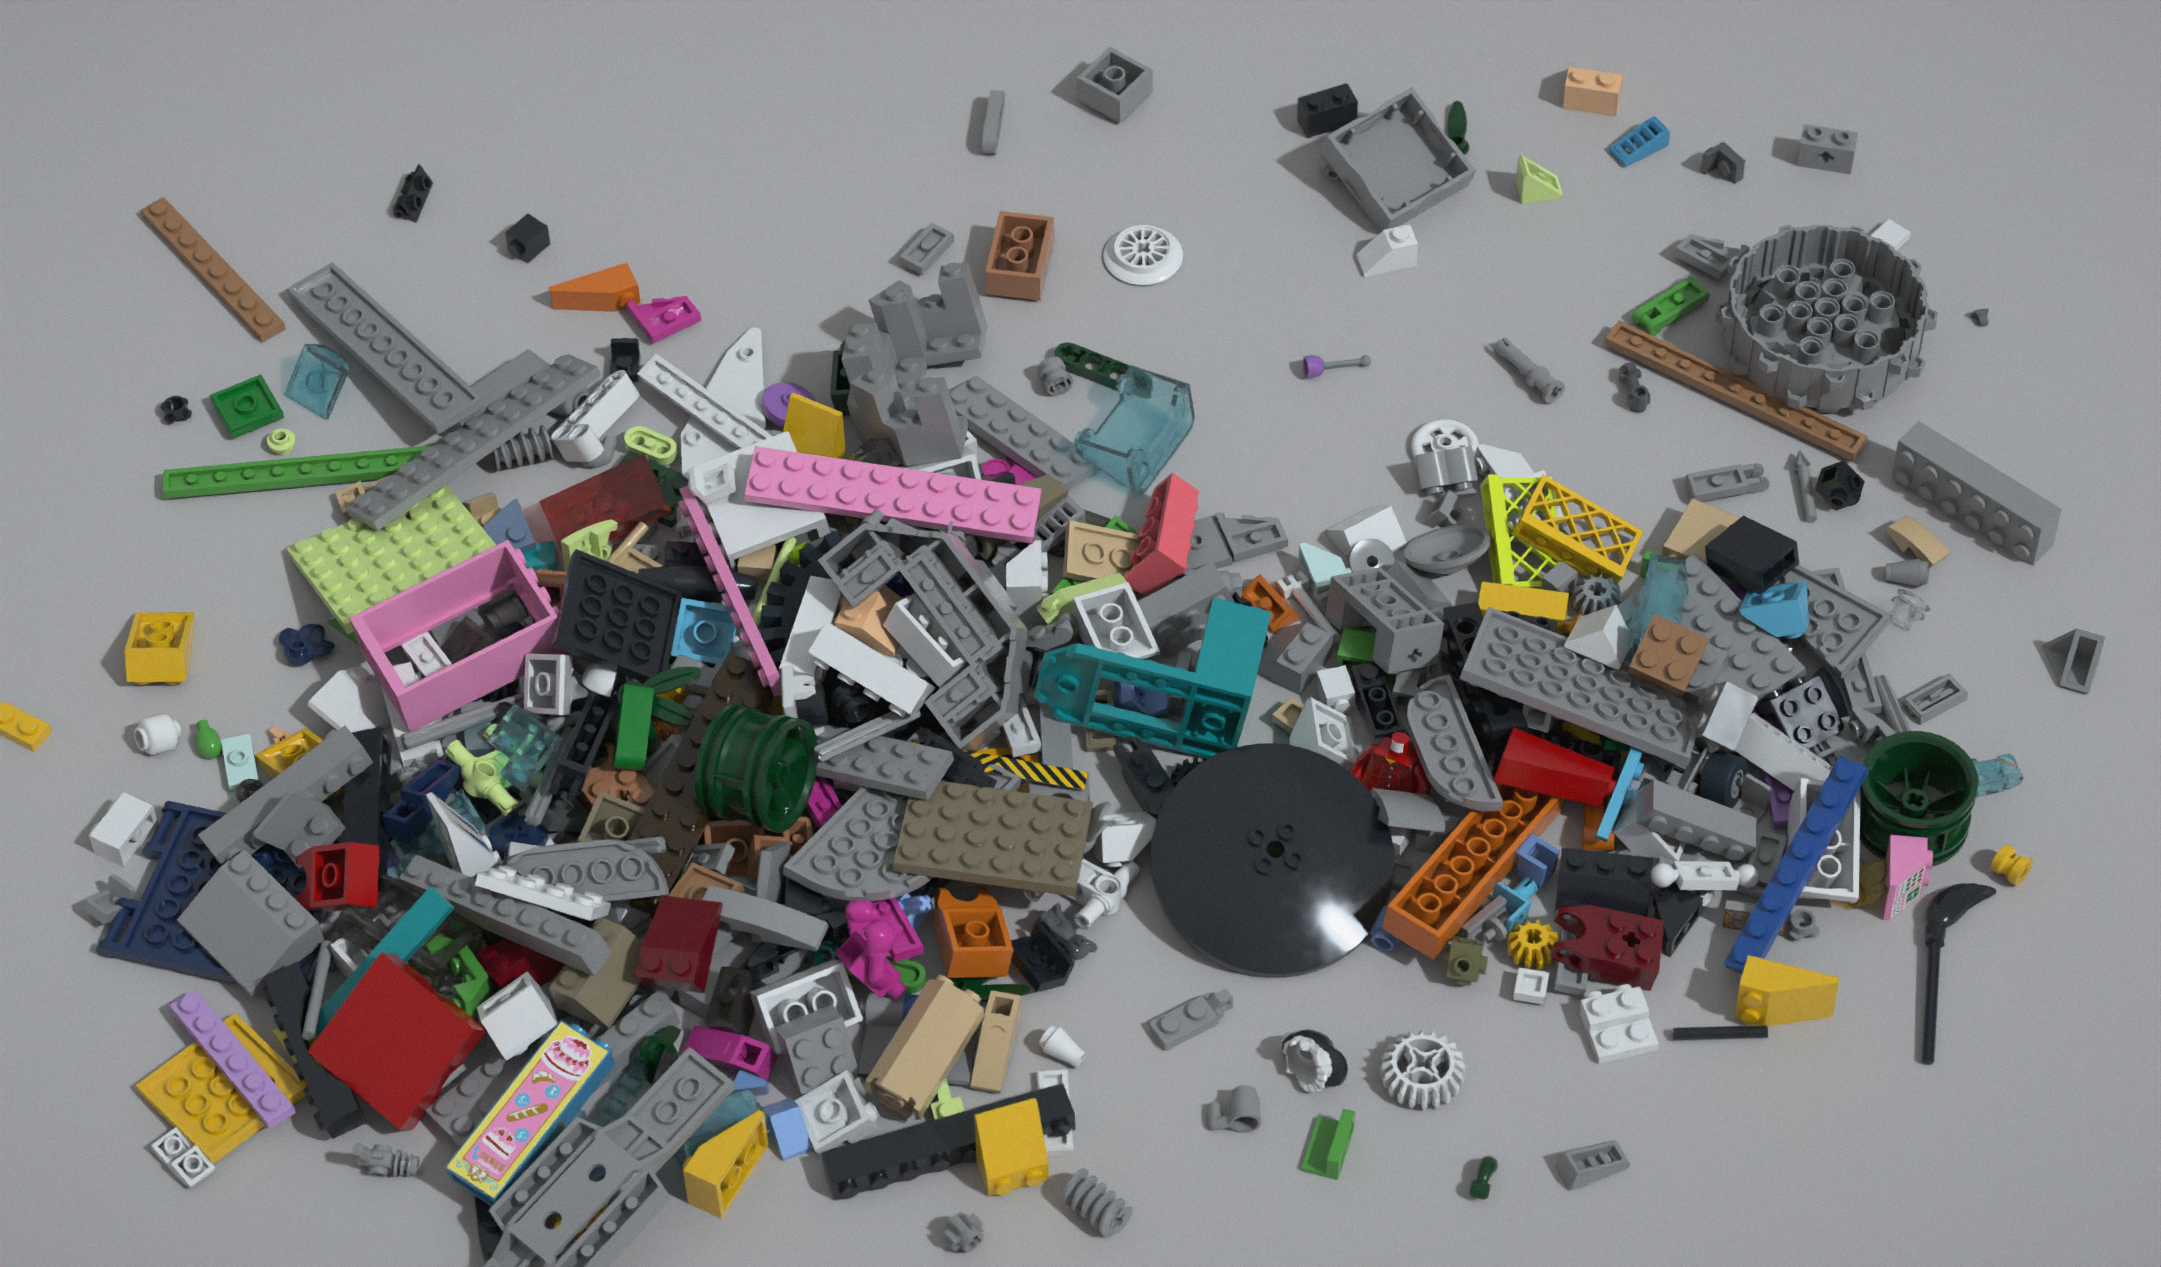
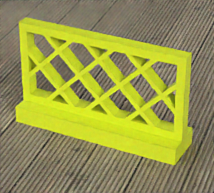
M1499 474L1487 475L1480 485L1486 530L1489 532L1491 545L1488 549L1493 583L1542 589L1543 576L1539 572L1546 564L1554 568L1560 562L1555 558L1553 561L1551 556L1548 557L1541 550L1514 535L1511 538L1509 537V532L1512 533L1514 527L1508 523L1507 515L1513 510L1521 517L1523 510L1516 504L1523 496L1528 500L1531 498L1532 494L1529 490L1532 486L1538 484L1541 477L1500 478ZM1503 486H1513L1521 493L1514 503L1504 495ZM1545 487V500L1555 499L1554 491ZM1556 505L1550 506L1549 509L1552 517L1557 518ZM1535 509L1531 515L1534 516L1539 509ZM1515 537L1528 548L1521 557L1511 550L1510 543ZM1530 551L1544 561L1537 570L1523 560ZM1518 565L1532 575L1528 581L1515 582L1514 569Z

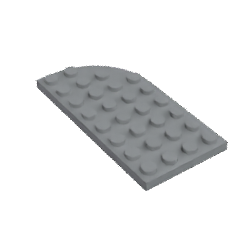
M1491 607L1487 608L1459 679L1467 681L1473 686L1495 692L1501 697L1523 703L1529 708L1551 714L1557 719L1579 725L1585 730L1594 731L1616 742H1622L1643 751V753H1650L1665 759L1671 764L1686 767L1695 743L1696 729L1694 726H1691L1692 719L1686 713L1687 705L1681 698L1628 675L1631 662L1624 660L1620 669L1616 670L1565 648L1564 645L1568 639L1565 636Z
M922 726L907 740V742H911V740L924 742L931 732L957 747L955 743ZM996 764L988 766L1004 775L983 772L997 780L994 786L996 789L1016 791L1020 787L1021 777ZM945 775L941 779V781L957 783ZM862 786L783 866V875L827 897L849 901H880L899 897L918 889L933 878L931 876L893 871V861L909 796Z

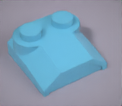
M682 598L670 656L677 658L678 655H683L703 663L723 664L728 653H732L736 627L730 613L734 612V610L728 611L726 606Z

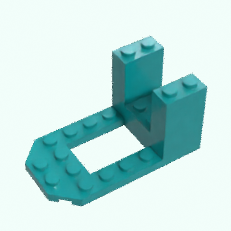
M1213 597L1201 648L1198 650L1193 672L1180 667H1171L1152 660H1143L1127 656L1124 653H1115L1099 649L1093 645L1079 643L1046 652L1043 655L1034 698L1041 704L1047 703L1052 708L1051 714L1058 721L1129 739L1138 736L1141 742L1209 759L1216 754L1238 746L1254 691L1271 612L1258 607H1250L1234 603L1230 600ZM1100 677L1185 698L1186 702L1181 724L1166 718L1160 719L1144 715L1138 711H1128L1116 708L1110 704L1094 702Z

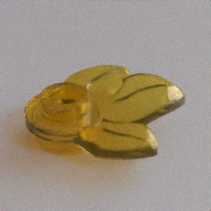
M1859 857V899L1856 903L1842 901L1844 906L1849 909H1857L1862 904L1873 905L1884 897L1887 892V886L1883 884L1887 875L1886 860L1878 859L1865 866V863Z

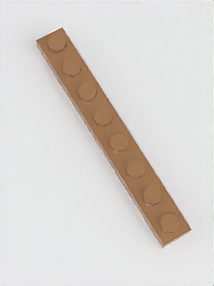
M164 197L141 209L142 217L262 343L286 330L284 322Z

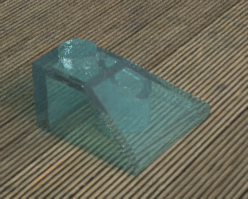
M304 344L284 394L322 418L329 419L350 370L345 357L325 345Z

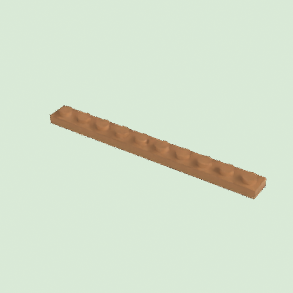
M1620 320L1605 337V346L1852 462L1867 443L1868 436L1806 407H1801L1799 410L1787 407L1785 400L1769 395L1758 388L1755 383Z

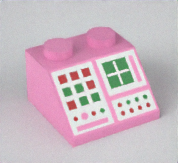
M1890 835L1883 870V920L1892 919L1918 900L1921 896L1922 886H1928L1929 869L1932 868L1933 850H1927V838Z

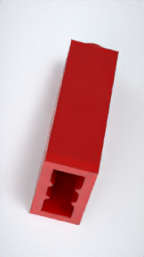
M1514 727L1493 779L1494 782L1595 806L1601 805L1604 796L1611 797L1616 781L1612 779L1614 767Z

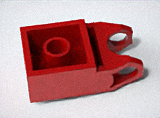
M346 842L313 846L306 849L299 856H296V864L304 867L307 880L304 890L295 899L306 910L335 912L377 907L379 894L378 868L380 865L378 845Z

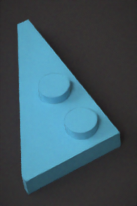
M1632 747L1596 834V838L1606 843L1623 804L1629 806L1635 790L1631 786L1634 780L1639 781L1645 765L1640 763L1643 751Z

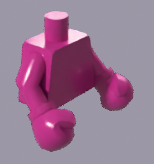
M850 901L846 905L845 915L851 936L835 954L847 969L877 996L881 998L887 994L893 1000H896L904 993L906 986L899 980L902 976L900 972L885 958L889 955V950L896 942V929L887 921H879V910L874 909L870 901Z

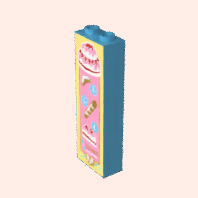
M560 1020L444 1167L450 1180L488 1205L493 1206L564 1131L614 1067L615 1062L611 1054L612 1049L600 1039L593 1041L588 1038L587 1033L580 1026L574 1023L570 1026Z

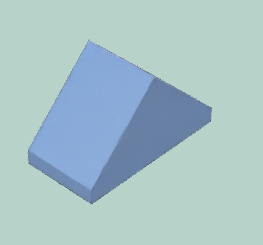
M789 1098L761 1108V1111L765 1113V1121L783 1161L813 1151L800 1106L795 1101Z

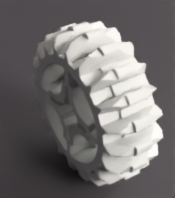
M1421 1029L1416 1036L1408 1031L1406 1039L1397 1036L1395 1044L1389 1043L1387 1052L1382 1056L1380 1074L1383 1077L1382 1083L1384 1088H1389L1388 1093L1390 1097L1398 1096L1399 1104L1408 1101L1411 1109L1416 1104H1419L1425 1111L1427 1104H1432L1437 1109L1440 1101L1448 1104L1451 1096H1457L1459 1087H1462L1464 1083L1465 1065L1462 1052H1457L1455 1043L1448 1044L1446 1035L1438 1039L1436 1038L1435 1031L1429 1036L1424 1035ZM1405 1061L1407 1063L1406 1071L1401 1074L1398 1067ZM1444 1066L1447 1073L1443 1078H1440L1438 1073L1440 1068Z

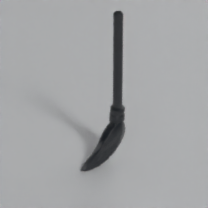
M1975 883L1952 885L1938 892L1929 901L1925 910L1928 924L1925 930V945L1928 947L1922 1062L1926 1065H1931L1935 1059L1940 949L1945 945L1946 928L1956 923L1974 905L1996 894V889L1993 887Z

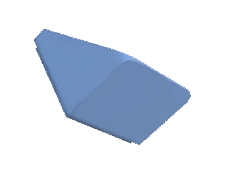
M739 1070L734 1080L736 1088L731 1092L732 1098L767 1095L770 1088L767 1080L744 1070Z

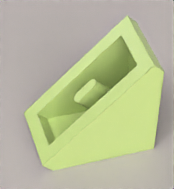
M1523 155L1518 157L1516 187L1522 204L1555 200L1563 196L1557 175Z

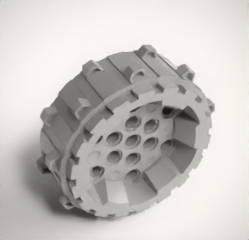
M1791 225L1779 227L1778 234L1764 238L1755 244L1747 254L1745 253L1743 257L1733 256L1728 263L1727 272L1732 277L1728 302L1717 304L1715 321L1724 326L1726 332L1725 343L1729 354L1732 356L1730 369L1735 375H1744L1747 380L1755 383L1758 388L1769 395L1785 400L1787 407L1799 410L1801 407L1817 408L1819 413H1837L1841 408H1848L1849 411L1873 408L1875 400L1878 402L1897 390L1909 377L1919 378L1924 371L1925 361L1920 357L1924 331L1935 329L1938 312L1928 307L1926 286L1923 279L1919 276L1921 265L1916 259L1906 258L1890 244L1866 234L1863 228L1852 225L1850 228L1833 227L1832 225H1811L1801 228L1792 227Z

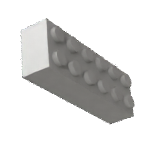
M1920 421L1898 441L1892 478L1899 484L1910 488L1923 499L1934 503L1947 514L1953 515L1971 529L1977 530L1995 544L2001 545L2019 559L2025 560L2033 566L2054 545L2061 508Z

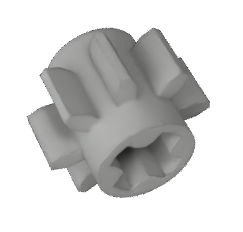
M962 1212L953 1215L945 1225L947 1230L944 1233L947 1236L945 1241L954 1251L959 1248L965 1252L974 1250L983 1240L982 1232L984 1230L981 1228L983 1225L982 1221L974 1213L970 1216Z

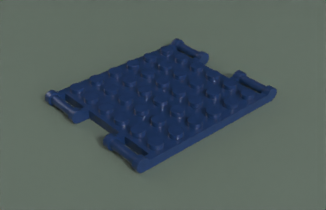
M166 801L162 808L163 815L150 842H147L142 850L143 855L152 860L159 859L140 901L127 898L119 899L117 905L123 908L114 917L104 940L99 941L96 952L105 958H112L114 956L237 983L177 921L221 867L220 863L198 835L227 813ZM179 817L167 844L163 845L162 843L173 820ZM338 837L332 844L343 843V838ZM266 843L251 854L294 898L304 890L307 880L306 872L299 870L284 850ZM307 910L321 925L326 912ZM133 914L121 942L116 943L128 916ZM320 946L311 952L315 956L306 974L311 988ZM306 957L303 958L301 961L298 962L299 965L301 966V968H302V966H303V963H304Z

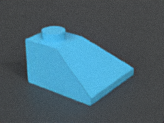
M1801 580L1773 585L1762 595L1748 589L1740 607L1741 615L1775 637L1785 636L1787 639L1801 636L1806 632L1809 624L1806 581Z

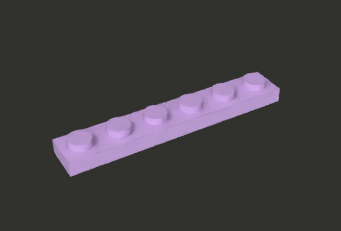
M196 989L170 1004L171 1011L269 1130L296 1113L292 1103Z

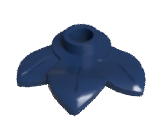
M307 624L302 626L299 631L285 628L279 636V644L284 648V656L288 663L294 666H302L309 663L311 657L326 656L335 648L333 642L323 640L325 629L320 624Z

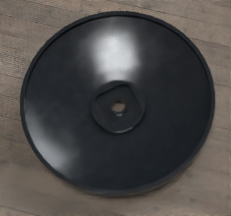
M1277 743L1244 745L1216 754L1200 763L1178 782L1167 797L1157 818L1152 836L1150 862L1153 885L1160 905L1172 926L1186 942L1208 959L1228 969L1252 976L1267 978L1301 976L1326 968L1343 959L1355 950L1371 933L1382 908L1387 904L1393 884L1395 861L1389 827L1378 819L1380 807L1377 805L1372 794L1351 772L1337 762L1314 751L1293 745ZM1270 845H1278L1282 848L1283 855L1273 858L1268 855L1266 849Z

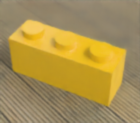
M1482 581L1478 604L1483 617L1487 608L1491 607L1498 611H1515L1523 615L1541 616L1558 621L1556 633L1563 636L1569 593Z

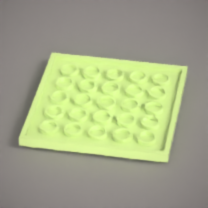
M445 484L379 531L352 518L347 523L335 528H328L312 538L302 539L295 545L288 547L287 550L291 560L345 632L350 634L354 632L350 617L496 546V544L447 484Z

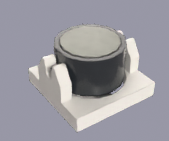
M793 665L782 667V709L784 715L808 721L812 725L816 736L825 731L824 726H828L827 705L822 682H815L814 677L807 675L795 676Z

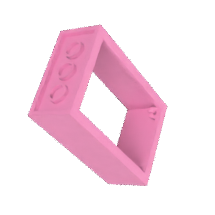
M509 540L349 618L364 658L409 732L524 676L526 653L568 654V652L551 646L559 608L557 606L551 607L549 604L551 598L544 586L538 587L537 583H539V580L533 568L527 569L525 567L526 560L519 548L514 550ZM515 589L536 623L408 687L404 686L386 657L385 652Z

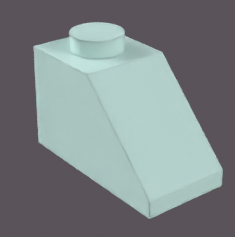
M1305 542L1299 544L1298 562L1302 571L1310 580V591L1317 605L1315 596L1329 590L1331 576L1351 573L1352 571L1349 567H1345L1341 557Z

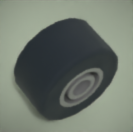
M1721 751L1713 752L1706 761L1701 774L1699 785L1700 797L1732 809L1741 797L1743 778L1747 774V763L1744 758Z

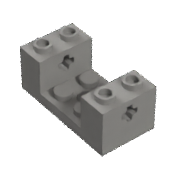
M1381 567L1331 576L1325 617L1340 631H1344V628L1353 629L1363 626H1374L1377 631L1372 660L1387 674H1397L1411 669H1422L1425 666L1438 663L1444 623Z

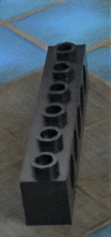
M1478 602L1443 608V620L1441 621L1444 623L1442 638L1447 639L1448 654L1450 658L1455 659V669L1458 678H1460L1484 618ZM1467 681L1463 682L1465 697L1472 701L1473 717L1475 720L1479 719L1482 739L1488 741L1492 752L1505 749L1513 727L1527 733L1528 724L1519 702L1501 697L1495 692L1482 687L1473 686Z

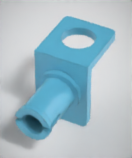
M1528 877L1523 878L1513 889L1500 881L1494 886L1491 901L1499 895L1506 898L1507 901L1506 909L1510 915L1506 925L1508 935L1512 932L1515 924L1523 926L1532 903L1528 899L1538 891L1537 884L1533 880L1525 887L1530 881Z

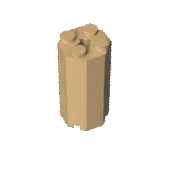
M939 974L935 980L929 979L866 1079V1091L872 1095L876 1090L880 1094L878 1101L882 1105L907 1118H910L914 1113L915 1119L920 1120L984 1018V1009L979 1005L981 1001L980 996L968 989H965V991L958 989L949 978Z

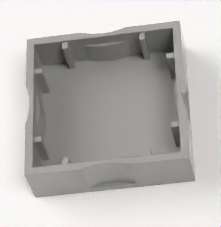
M1413 87L1386 101L1371 114L1357 118L1327 135L1319 150L1380 232L1385 229L1399 227L1469 185L1476 172L1454 141L1442 131L1435 116Z

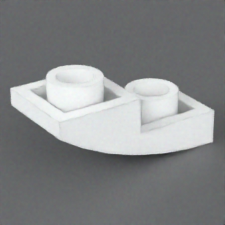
M177 1127L151 1145V1150L190 1189L216 1170V1167L197 1145L193 1146Z

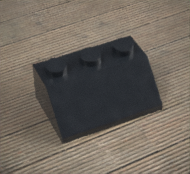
M1562 848L1555 914L1558 907L1593 905L1647 917L1653 858Z

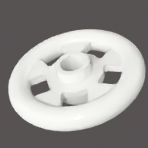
M1439 419L1424 424L1416 431L1412 438L1411 451L1413 457H1415L1416 455L1424 454L1422 446L1431 445L1432 452L1472 446L1475 459L1479 442L1475 433L1465 424L1455 420ZM1436 431L1441 432L1440 435L1432 438L1430 435L1431 433ZM1454 432L1458 433L1462 436V438L1460 440H1457V438H1455L1451 434Z

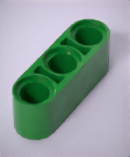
M623 683L613 753V768L641 772L644 770L654 695L653 687Z

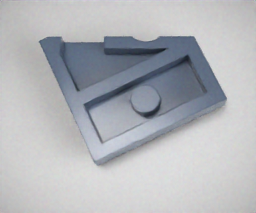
M518 499L512 500L482 527L496 545L509 540L514 550L519 548L522 553L536 549L535 540Z

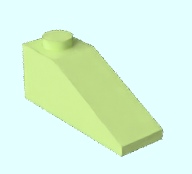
M1116 573L1058 589L1052 595L1044 598L1042 603L1035 608L1049 625L1059 621L1063 613L1072 614L1074 597L1123 584L1127 581L1121 573ZM1076 626L1073 630V635L1078 632Z

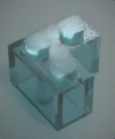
M514 703L489 736L487 742L510 758L499 775L524 792L563 738Z

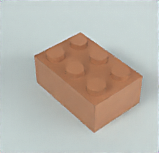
M999 212L985 270L986 294L1041 300L1055 240L1054 217Z

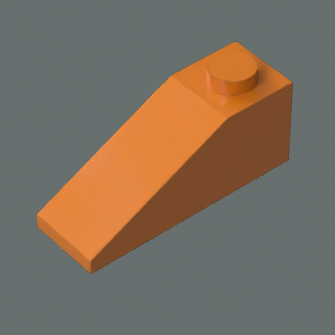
M627 262L549 287L553 309L615 312L625 309L626 302L635 300V305L641 303L637 281Z

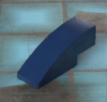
M437 759L399 790L401 801L382 815L387 836L411 842L433 819L426 794L432 792L445 803L460 775L461 766Z

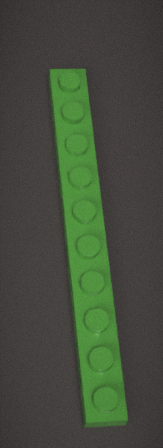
M435 445L163 470V493L165 499L360 480H377L394 474L399 470L400 466L413 461L421 455L423 450Z

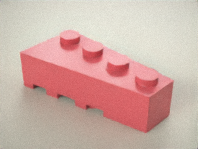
M1174 473L1166 477L1153 490L1144 516L1148 520L1139 530L1137 536L1141 543L1137 551L1134 550L1131 553L1129 562L1133 564L1132 569L1126 571L1123 576L1133 589L1145 597L1162 589L1176 576L1180 577L1188 567L1187 556L1191 548V534L1195 527L1193 522L1198 509L1199 490Z

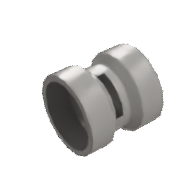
M1049 357L1039 364L1037 373L1041 380L1044 381V386L1050 395L1059 396L1071 389L1073 379L1069 372L1066 371V366L1060 357Z

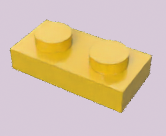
M5 701L0 704L1 736L34 752L52 732L50 724Z

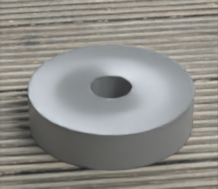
M1365 539L1356 544L1350 551L1347 558V567L1352 572L1381 567L1387 572L1395 562L1392 550L1384 542L1377 539ZM1368 558L1375 561V567H1370L1367 564Z

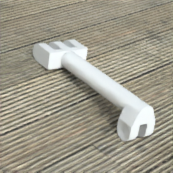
M1301 570L1295 573L1297 581L1292 575L1286 576L1287 585L1282 579L1275 581L1276 588L1283 598L1287 599L1295 596L1320 629L1332 634V644L1334 643L1336 647H1339L1341 636L1306 592V590L1310 589V580Z

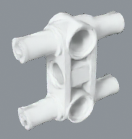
M1083 859L1076 896H1068L1084 905L1075 915L1074 921L1076 925L1081 929L1087 930L1100 915L1116 913L1120 907V901L1127 893L1128 885L1139 875V866L1133 861H1126L1115 874H1111ZM1024 890L1025 896L1033 902H1037L1045 893Z

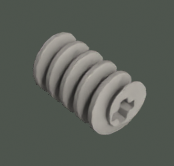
M540 425L538 434L530 427L528 428L527 437L521 431L516 435V439L511 438L493 451L497 471L500 470L501 462L503 461L509 469L512 466L513 459L516 460L519 466L523 465L524 457L528 459L530 464H533L535 455H538L543 462L547 452L554 459L549 434L544 425Z
M1082 1168L1067 1183L1063 1192V1202L1067 1206L1072 1207L1075 1213L1081 1214L1082 1218L1090 1222L1093 1228L1099 1229L1103 1236H1112L1125 1227L1132 1215L1133 1209L1131 1206L1123 1209L1125 1201L1122 1198L1115 1200L1116 1194L1114 1191L1106 1193L1107 1186L1104 1183L1097 1185V1177H1088V1170Z

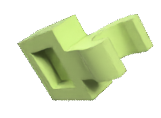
M945 1079L935 1095L937 1102L930 1103L933 1120L965 1111L961 1097L951 1098L948 1082Z

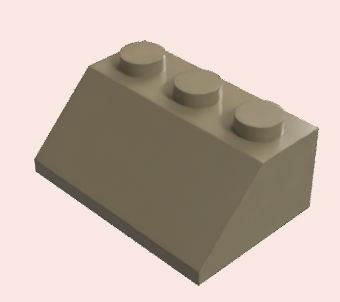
M599 791L577 842L601 839L627 841L645 809Z
M601 917L596 919L591 929L600 933L611 949V955L595 977L565 964L549 987V990L558 1009L610 1029L641 983L635 977L643 942L624 926Z

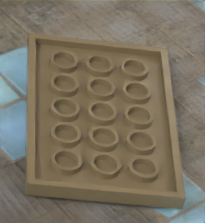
M940 781L928 801L914 797L908 798L893 861V871L1076 896L1093 802Z

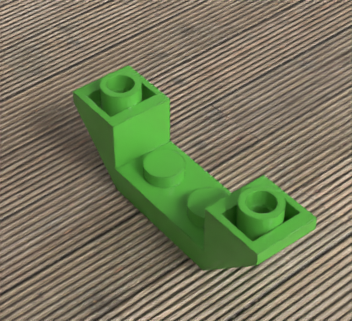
M431 934L417 950L420 965H424L431 976L452 970L455 976H459L462 983L453 985L454 999H451V1002H454L476 1020L479 1016L477 1007L489 999L487 973L464 941Z

